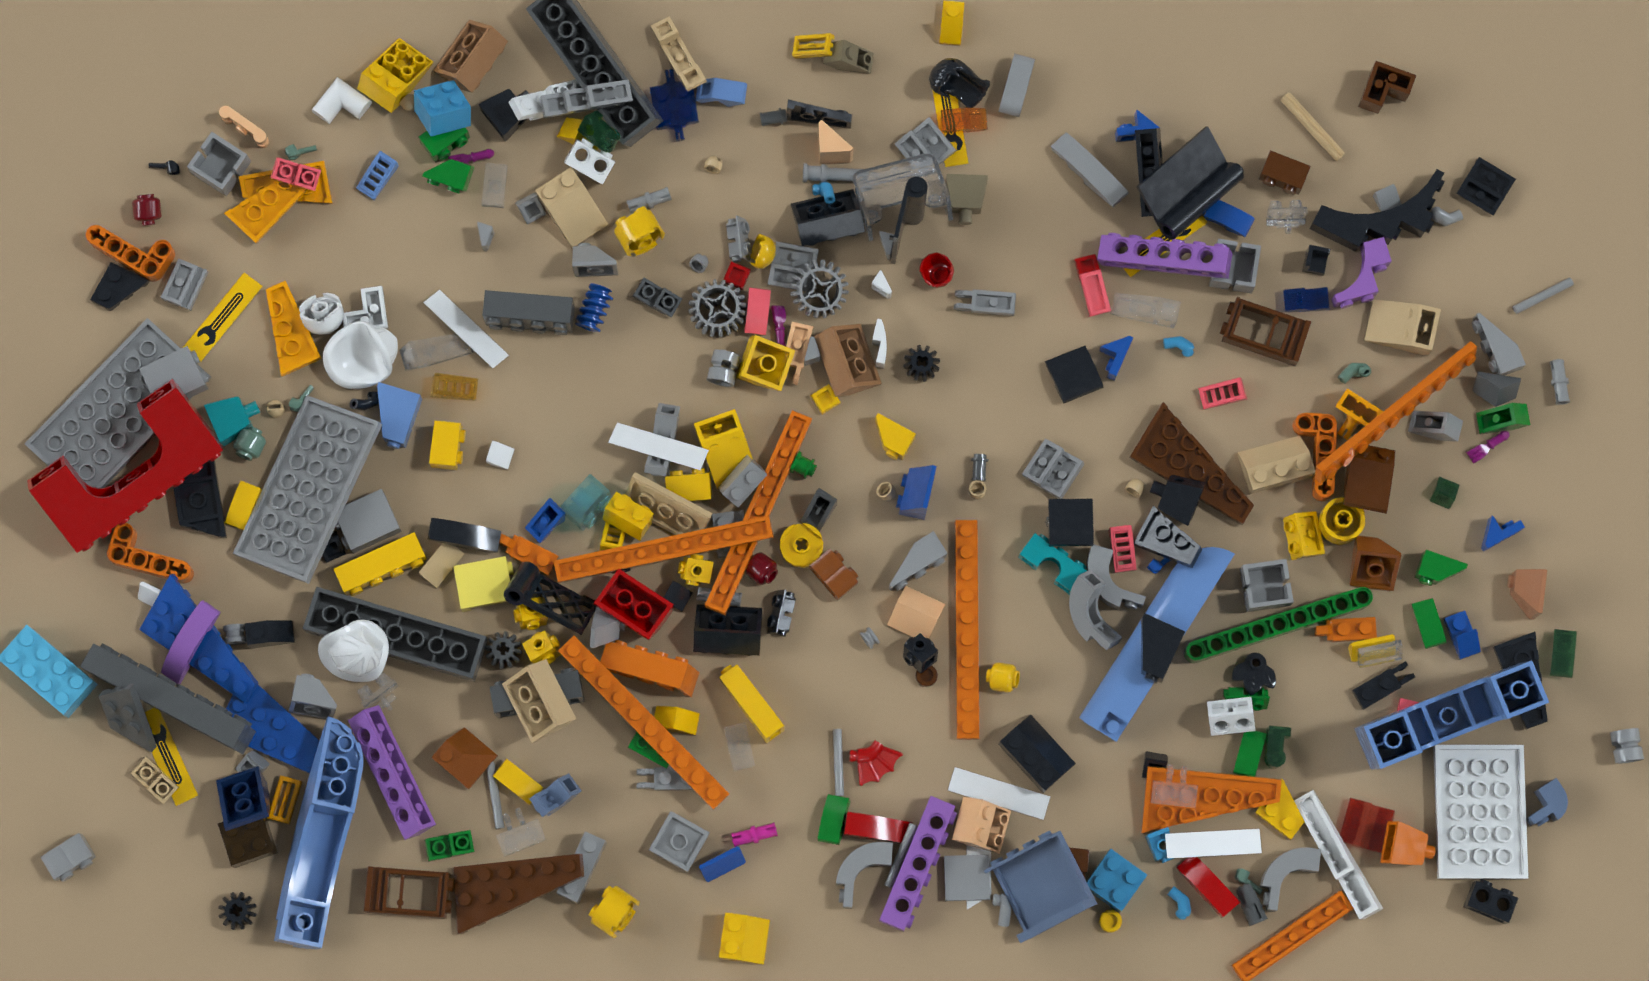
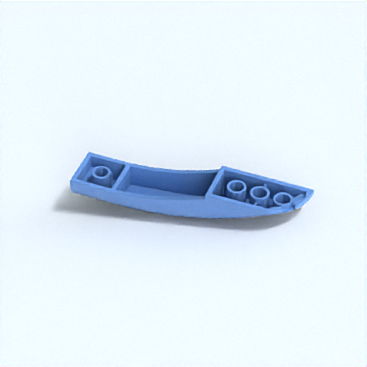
M1206 547L1202 548L1193 568L1177 563L1145 613L1186 633L1235 554L1222 548ZM1141 620L1079 717L1085 723L1116 742L1154 684L1144 678L1145 675L1141 674Z
M329 716L322 731L299 811L276 916L278 922L274 941L304 949H321L323 945L335 880L353 813H355L363 771L362 748L351 733L352 730L341 721Z

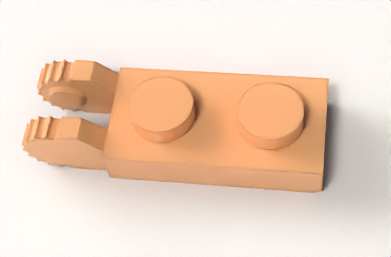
M792 322L786 347L795 350L790 366L796 368L793 384L798 385L801 370L804 368V360L809 340L812 336L813 326Z

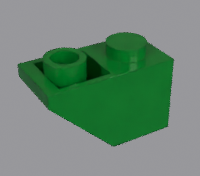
M461 128L435 136H430L428 131H425L418 138L429 155L437 162L448 158L451 151L456 147L461 148L467 144L470 135L466 128Z
M450 159L425 171L422 177L428 178L427 183L435 186H440V183L448 185L447 190L460 193V190L467 191L475 167Z

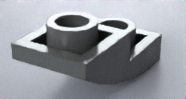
M645 277L641 280L632 296L669 317L673 316L682 301L681 297L666 288L659 287Z

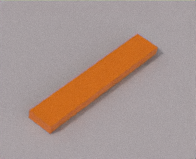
M1340 890L1231 966L1241 981H1250L1354 908L1343 891Z

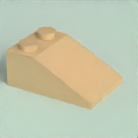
M572 167L535 190L539 201L572 249L573 246H578L579 243H583L609 226Z

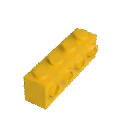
M413 532L334 568V572L345 595L356 596L362 593L363 588L367 586H378L383 583V579L389 576L395 578L404 573L403 570L409 567L415 569L424 564L423 561L427 560V557L417 535Z

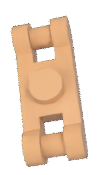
M222 106L220 108L219 114L226 124L233 123L236 125L235 129L244 136L249 134L260 148H266L269 145V139L262 129L231 107Z

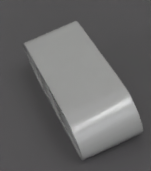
M1014 53L998 112L1016 117L1020 116L1035 62L1034 58Z

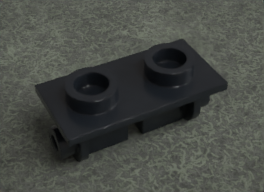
M784 589L778 590L772 598V614L767 621L768 634L777 633L779 636L786 637V633H789L792 617L784 615L785 612L793 613L796 601L795 593L787 592Z

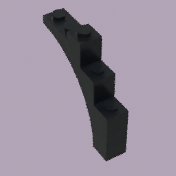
M1436 169L1429 182L1417 195L1405 203L1386 211L1372 214H1353L1321 205L1309 229L1355 252L1359 246L1362 247L1363 242H1366L1369 236L1375 239L1384 237L1386 244L1389 245L1391 240H1396L1401 230L1404 229L1421 238L1425 232H1430L1434 221L1431 220L1434 213L1430 212L1436 199L1432 197L1435 191L1440 192L1445 182L1442 180L1444 172Z

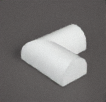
M337 77L313 107L312 112L328 124L331 123L342 108L360 120L372 104V101Z
M377 286L361 289L363 310L344 313L343 326L345 327L356 321H366L372 326L388 329L383 287Z

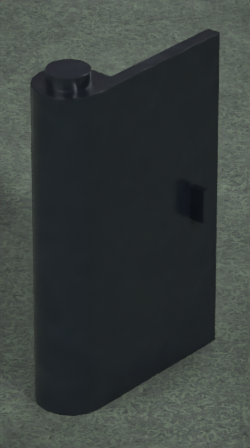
M1205 126L1136 187L1162 234L1172 240L1176 239L1244 178V170L1238 163L1226 161L1209 127Z
M912 177L906 183L894 236L890 235L889 240L893 241L892 264L896 263L904 224L917 225L924 218L928 185L921 177Z

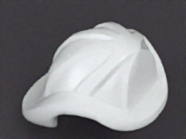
M366 321L353 322L336 332L327 342L323 351L325 370L337 385L344 388L363 389L376 385L378 382L387 379L392 372V363L398 351L397 338L389 330L372 326Z
M356 620L330 632L321 639L318 645V655L326 669L341 679L354 682H369L377 679L385 667L389 653V642L385 632L377 624L369 620Z

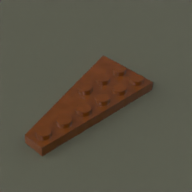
M1163 402L1129 458L1167 481L1171 475L1206 482L1200 500L1243 525L1254 504L1230 480L1225 471L1215 463L1211 455L1181 424L1182 422L1173 415L1168 406Z
M583 854L454 867L458 934L461 935L468 932V930L483 925L495 917H500L557 888L583 878Z

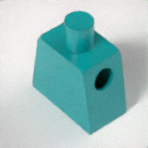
M239 396L204 405L219 442L223 447L236 440L242 429L253 427L250 417L261 413L256 401L243 405Z

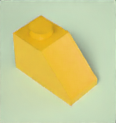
M877 413L875 422L883 450L887 451L885 454L894 460L898 458L903 460L916 437V433Z

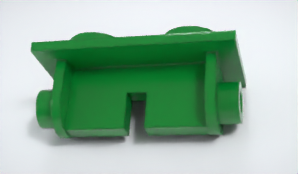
M1243 687L1223 689V698L1225 700L1252 697L1253 710L1260 711L1268 708L1270 696H1268V690H1264V687H1261L1253 696L1249 694L1244 695Z
M636 732L628 748L667 769L669 764Z

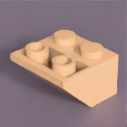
M963 796L952 840L1000 854L1011 811L983 799Z

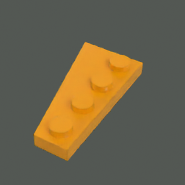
M325 161L303 164L319 169L321 172L315 191L307 190L297 202L333 204ZM273 170L239 176L242 197L250 198L264 187L274 183L276 180L270 178Z
M276 180L224 214L257 244L308 189Z
M286 280L267 288L266 295L280 365V374L283 377L322 358L309 330L302 323L299 308Z

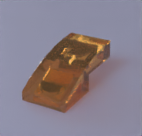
M986 108L941 110L942 131L944 133L963 130L966 132L988 130Z

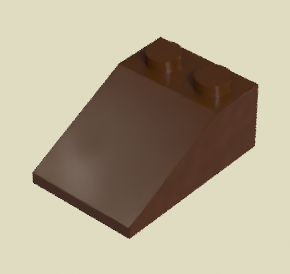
M1368 445V448L1362 454L1358 453L1353 457L1352 461L1346 466L1343 505L1387 514L1395 465V450Z

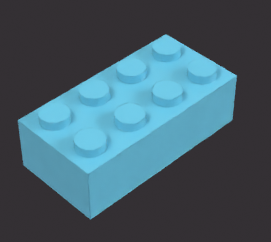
M28 625L20 631L0 654V661L68 718L98 685Z

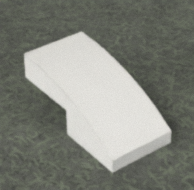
M877 319L872 344L880 346L876 367L884 369L887 350L886 333L882 320Z

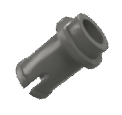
M779 108L776 111L760 113L762 126L777 123L784 125L783 122H787L785 109L781 110Z
M974 454V457L971 458V461H973L972 481L980 480L985 482L986 462L989 459H987L985 454Z

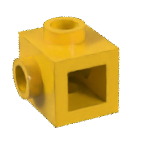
M704 555L684 556L683 561L679 563L678 574H681L680 578L686 580L685 584L699 586V582L710 584L714 562L703 560Z
M540 597L531 598V600L539 604L542 603ZM524 604L517 605L516 609L513 610L515 622H519L521 630H535L540 626L547 625L548 617Z
M545 630L535 633L531 639L522 643L533 664L546 659L550 664L561 655L558 652V647L560 646L558 639L555 635L551 636Z

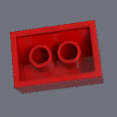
M619 568L594 602V605L647 640H650L661 629L671 615L674 604Z

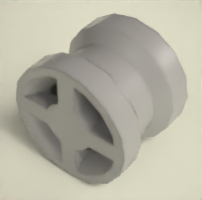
M245 624L223 626V631L226 633V638L224 639L226 644L239 645L246 643V637L243 633L245 631Z

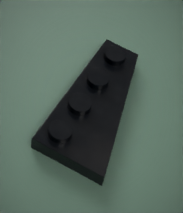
M1535 631L1493 647L1502 670L1518 663L1532 660L1542 683ZM1546 704L1520 714L1526 730L1548 722Z

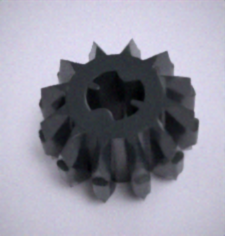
M917 345V352L910 348V355H905L904 357L907 363L903 367L904 369H910L907 372L908 377L915 374L914 381H918L919 376H922V381L926 382V375L933 379L935 377L933 371L939 372L940 368L936 364L940 363V358H934L937 354L935 350L929 353L930 346H926L925 351H923L921 345ZM918 360L921 362L926 361L925 367L923 365L918 366Z
M232 892L230 893L231 901L224 897L223 901L226 903V906L219 905V909L225 910L224 913L219 914V918H226L223 925L228 926L231 923L232 930H236L237 925H239L241 930H244V922L249 925L253 924L249 916H257V913L251 912L257 905L255 903L249 904L252 901L251 896L244 899V893L240 892L237 898L236 894ZM236 906L243 909L242 912H239L240 916L233 914Z

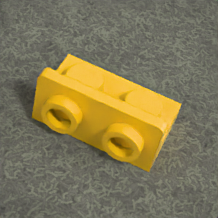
M1316 511L1294 513L1283 518L1291 560L1325 554Z

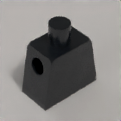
M510 89L479 104L480 111L504 141H507L527 120L518 121L508 102L516 96ZM525 90L518 96L527 95L529 92Z
M1171 475L1166 485L1154 480L1150 493L1161 497L1158 505L1161 511L1189 526L1206 482Z

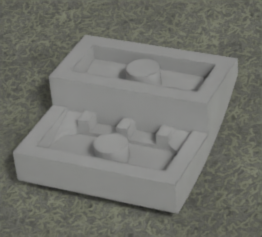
M930 117L895 143L921 177L932 171L957 151Z
M776 241V256L771 263L768 284L796 290V288L790 287L791 283L797 284L798 282L792 278L793 275L800 277L801 274L797 269L801 268L803 271H806L804 267L806 262L810 267H813L812 260L817 261L819 249ZM809 276L803 283L802 291H807L811 287Z
M1045 438L1022 475L1058 499H1062L1084 466V462Z

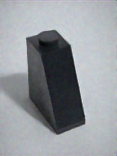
M1144 613L1141 619V674L1145 675L1144 678L1151 683L1157 684V681L1162 683L1185 631Z

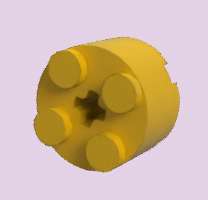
M645 206L638 208L630 216H623L615 222L617 227L614 233L628 256H631V253H635L638 256L648 252L658 245L656 240L659 237L662 240L665 236L651 210H647Z
M1344 498L1331 500L1323 508L1318 518L1322 536L1329 542L1337 545L1352 542L1365 527L1364 509L1343 505ZM1343 517L1345 521L1343 524H1340L1338 521Z
M608 886L602 894L603 900L599 905H594L589 916L592 917V924L612 938H616L617 935L614 933L617 930L622 932L636 913L633 910L634 905L639 906L640 902L620 887L615 886L613 888Z

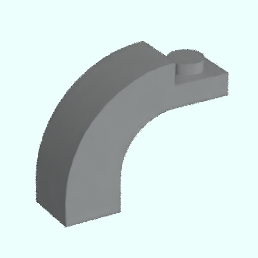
M658 404L655 415L654 434L676 439L680 406ZM648 455L644 473H650L653 476H666L669 472L671 461Z
M1095 544L1091 546L1086 570L1091 569L1107 583L1100 593L1099 599L1116 610L1119 609L1121 602L1125 603L1124 606L1130 609L1137 610V607L1142 608L1146 596L1123 590L1112 581L1109 574V564L1113 550Z
M1090 569L1079 575L1072 586L1069 598L1070 613L1076 629L1086 642L1094 638L1100 646L1108 650L1119 644L1122 637L1103 620L1099 613L1098 598L1107 583Z
M869 843L857 848L847 856L838 871L836 885L845 886L844 889H840L839 903H843V908L852 909L854 881L863 869L870 866L891 867L893 843Z
M1293 849L1271 862L1260 882L1261 888L1268 889V892H1264L1263 905H1266V911L1276 912L1278 910L1281 883L1289 873L1294 871L1319 872L1321 849Z

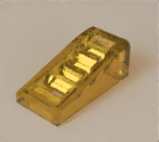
M434 373L430 397L475 401L478 379ZM439 381L443 382L442 390H439ZM448 382H452L451 392L448 391ZM457 383H461L460 393L456 392ZM466 383L470 384L469 394H465Z

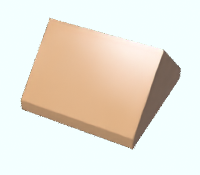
M821 120L818 124L820 164L850 163L853 160V147Z
M905 586L887 626L910 637H916L921 633L925 638H930L945 604Z

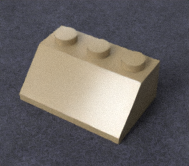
M1301 436L1237 453L1249 494L1312 478L1315 474L1310 452Z
M547 659L526 666L502 684L531 743L545 738L576 720Z

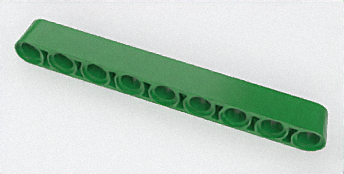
M1366 587L1356 588L1189 643L1184 650V657L1190 663H1198L1326 622L1327 620L1357 612L1370 605L1373 600V594ZM1359 593L1364 594L1367 600L1366 603H1359L1356 595ZM1337 600H1342L1346 604L1345 610H1339L1336 607L1335 603ZM1315 607H1322L1325 611V616H1317ZM1299 613L1303 615L1304 623L1299 624L1295 622L1294 614ZM1273 621H1281L1284 625L1283 630H1276L1273 626ZM1252 628H1261L1263 631V636H1254L1252 633ZM1232 634H1239L1242 637V643H1234L1231 639ZM1211 641H1219L1221 650H1213L1210 645ZM1191 647H1197L1200 650L1201 654L1199 657H1193L1190 654L1189 650Z

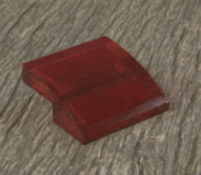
M1350 798L1340 836L1344 843L1382 854L1388 821H1393L1395 810Z

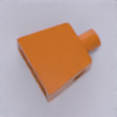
M1388 821L1380 863L1423 865L1424 858L1433 859L1436 850L1434 846L1427 845L1428 834L1399 821Z

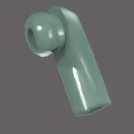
M1351 363L1342 371L1338 379L1346 384L1352 377H1368L1371 374V368L1364 363Z

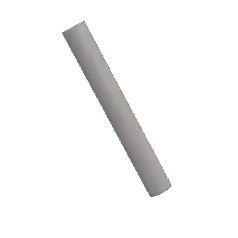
M1567 278L1513 306V310L1518 314L1573 286L1574 283L1571 278Z
M833 729L835 796H844L842 729Z
M492 762L486 769L495 828L502 829L504 828L498 783L497 779L493 777V774L496 772L495 763Z
M909 823L884 884L890 888L894 886L918 826L913 823Z

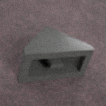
M1477 371L1473 392L1497 407L1516 399L1521 378Z
M818 488L801 522L814 526L820 532L836 508L837 499Z

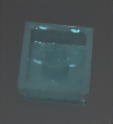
M589 474L561 505V509L566 513L568 519L584 531L586 527L590 529L597 521L595 517L601 511L604 513V509L612 496L610 490Z

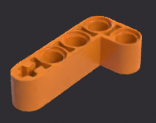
M92 225L86 231V238L95 249L152 282H156L163 277L175 258V250L166 240L156 241L146 254L99 225ZM95 235H97V236H100V235H101L102 238L105 240V242L103 243V241L100 240V239H98V238H95V239H94V236H95ZM120 244L118 251H111L113 245ZM162 248H169L166 255H159ZM132 255H139L136 262H129ZM150 266H157L154 273H147Z
M1301 413L1297 416L1292 425L1293 431L1299 436L1314 437L1313 464L1316 469L1320 462L1336 450V419L1330 414ZM1299 420L1307 421L1309 428H1301L1298 423ZM1320 422H1328L1331 429H1322ZM1320 443H1327L1330 451H1322ZM1314 474L1312 477V495L1317 501H1326L1334 493L1335 475L1331 479L1327 478L1324 482V489L1328 491L1322 494V490H1319L1323 482H1318Z
M128 523L115 527L107 550L108 559L113 564L168 579L170 574H175L179 579V583H188L193 579V568L187 562L134 548L137 540L136 530ZM129 529L130 536L126 539H121L122 531ZM119 550H123V558H121L120 560H115V553ZM145 556V562L140 566H136V558ZM159 562H166V568L163 571L156 570ZM173 567L180 571L185 569L187 573L179 575L176 571H173Z

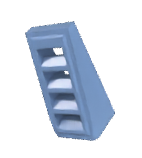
M379 151L356 189L372 200H375L399 167L398 162L382 151ZM382 161L389 165L388 169L381 165ZM378 168L385 174L383 176L376 172V169ZM374 176L375 178L380 180V182L376 183L375 181L370 179V177ZM369 183L370 185L375 187V190L372 191L371 189L366 187L365 184Z

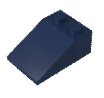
M259 766L216 780L226 831L269 817L270 796L268 785Z

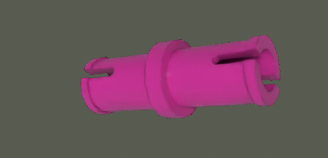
M775 822L759 827H755V825L750 826V829L731 833L734 847L751 842L756 844L759 843V840L777 837L778 833Z

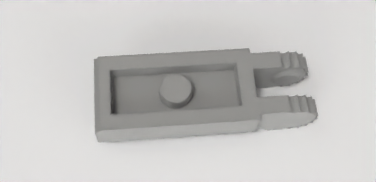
M974 289L973 291H955L956 297L972 298V303L954 304V310L1014 316L1016 293Z
M664 767L637 769V775H654V783H637V789L693 790L672 767H667V769Z

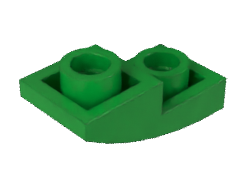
M1430 598L1413 603L1412 608L1425 649L1447 643L1434 599Z
M1259 731L1244 732L1233 774L1256 776L1266 741V733Z
M828 794L821 817L818 841L836 845L840 844L845 829L844 821L851 803L849 798Z
M471 830L424 840L428 862L475 852Z

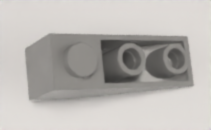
M1477 313L1473 318L1472 327L1476 334L1479 333L1482 340L1480 345L1482 351L1485 354L1487 353L1490 359L1489 367L1491 372L1505 376L1521 370L1526 364L1518 345L1481 313Z
M934 531L914 543L890 583V591L895 588L897 591L908 585L907 581L911 578L919 579L927 573L926 569L934 566V568H937L946 562L944 558L947 557L948 553Z

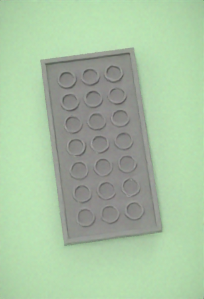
M147 318L26 441L25 445L48 466L64 455L85 483L92 487L104 488L156 435L141 416L137 407L138 402L151 394L139 368L181 348ZM205 371L208 379H210L211 376Z
M306 395L233 554L309 584L382 424L379 421Z

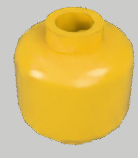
M998 662L994 663L992 668L987 670L986 682H989L990 688L994 691L1008 693L1012 692L1019 685L1020 672L1016 670L1013 664Z

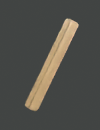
M1290 92L1286 93L1282 97L1281 102L1335 161L1340 160L1345 152Z

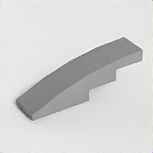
M629 79L588 85L585 88L565 90L561 93L542 95L540 97L544 118L584 112L633 101Z
M1067 132L1051 146L1052 151L1067 162L1068 167L1083 179L1084 184L1112 207L1116 206L1129 194L1126 188Z

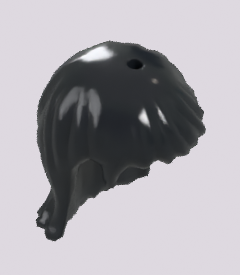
M956 58L941 60L929 75L930 86L935 93L947 98L949 97L947 94L956 97L968 110L973 109V107L980 103L990 87L989 80L979 78L970 67Z

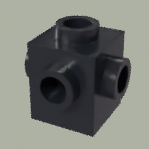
M919 633L916 637H910L905 642L903 658L909 666H913L922 674L937 662L938 649L935 648L934 643L929 638H925Z

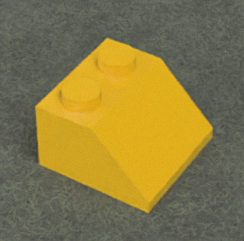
M757 335L749 337L736 378L756 386L782 391L795 350Z
M725 912L719 959L764 965L770 920Z

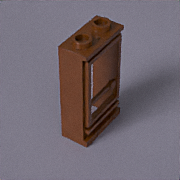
M1237 297L1234 302L1230 301L1226 314L1230 315L1228 322H1223L1219 333L1223 335L1222 342L1292 366L1297 365L1311 321L1243 300L1240 297ZM1242 309L1273 319L1266 345L1234 335ZM1279 321L1289 324L1280 350L1269 346L1275 326Z
M368 866L364 912L447 919V914H451L452 901L448 899L449 891L453 892L454 878H451L449 872ZM389 874L401 875L399 900L397 901L398 908L386 907ZM405 875L439 878L436 911L402 909L404 904L402 899Z

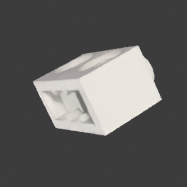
M584 138L582 141L576 139L564 163L603 185L615 163L611 159L613 155L604 149H601L600 152L593 148L594 144ZM578 149H585L587 151V157L584 160L576 159L575 153ZM599 159L606 162V167L602 171H597L594 168V163Z
M1252 697L1207 702L1211 736L1256 731Z

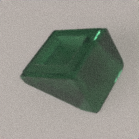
M1439 476L1430 501L1450 509L1456 499L1460 485Z

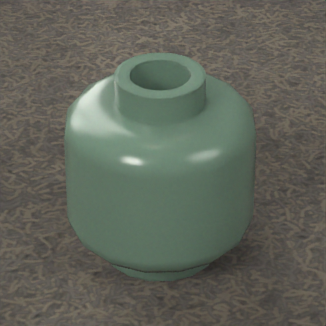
M255 427L242 429L233 445L236 455L248 461L258 458L266 444V440L262 436L263 432Z

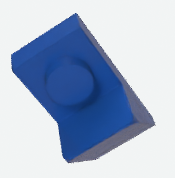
M1136 110L1134 115L1136 126L1132 124L1120 125L1115 132L1116 142L1136 140L1135 130L1160 127Z
M1127 336L1100 347V352L1115 358H1110L1105 370L1109 371L1107 378L1115 381L1133 337Z
M549 498L526 525L525 529L541 543L556 526L565 521L566 513Z
M1492 515L1487 522L1481 546L1482 551L1484 552L1522 531L1525 528L1522 521L1519 520L1514 523L1511 520L1502 525L1503 530H1501Z
M1466 611L1443 619L1459 660L1481 652L1477 629H1472Z

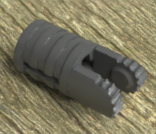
M1244 884L1237 888L1236 893L1249 927L1268 919L1260 899L1257 897L1251 884Z

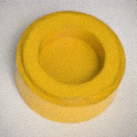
M1106 910L1101 914L1099 924L1105 932L1112 933L1121 927L1122 918L1117 911Z

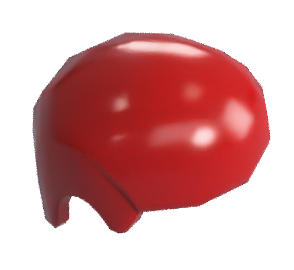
M936 252L928 254L922 259L919 271L929 286L940 288L946 286L952 280L954 267L947 256Z

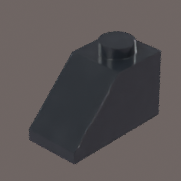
M266 620L245 623L247 646L251 649L295 643L292 620Z

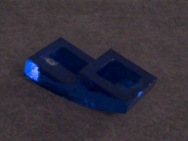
M1304 287L1283 290L1285 312L1330 310L1328 287L1305 289Z

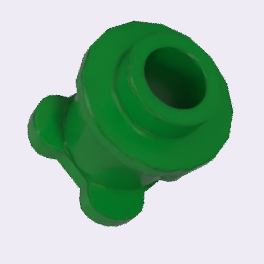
M799 451L791 465L790 472H797L803 475L804 479L808 476L812 477L817 468V465L814 464L815 459L810 460L802 456V452Z

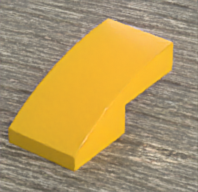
M240 480L225 523L244 530L262 489Z
M505 759L493 774L494 778L528 805L532 803L529 799L543 789L540 784L508 759Z

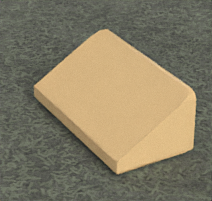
M442 543L421 568L419 575L438 588L453 570V566H456L465 554L456 546Z

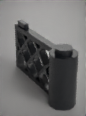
M522 562L504 591V598L508 603L512 605L524 604L580 635L583 634L597 607L594 605L595 600L586 595L581 596L540 574L537 566L531 562ZM539 583L548 586L550 590L543 591ZM559 595L568 597L569 601H562ZM546 596H553L556 602H548ZM540 597L542 603L539 604L531 600V598ZM579 605H583L591 610L582 612ZM573 606L575 612L568 613L566 607ZM552 608H560L562 614L555 613ZM579 618L582 626L574 623L572 619Z

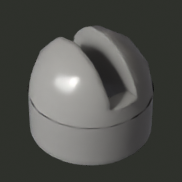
M696 254L690 260L689 265L695 272L702 273L708 266V258L705 255Z

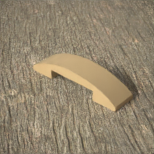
M670 16L651 25L659 45L686 90H692L706 83L705 76L698 64L694 62Z

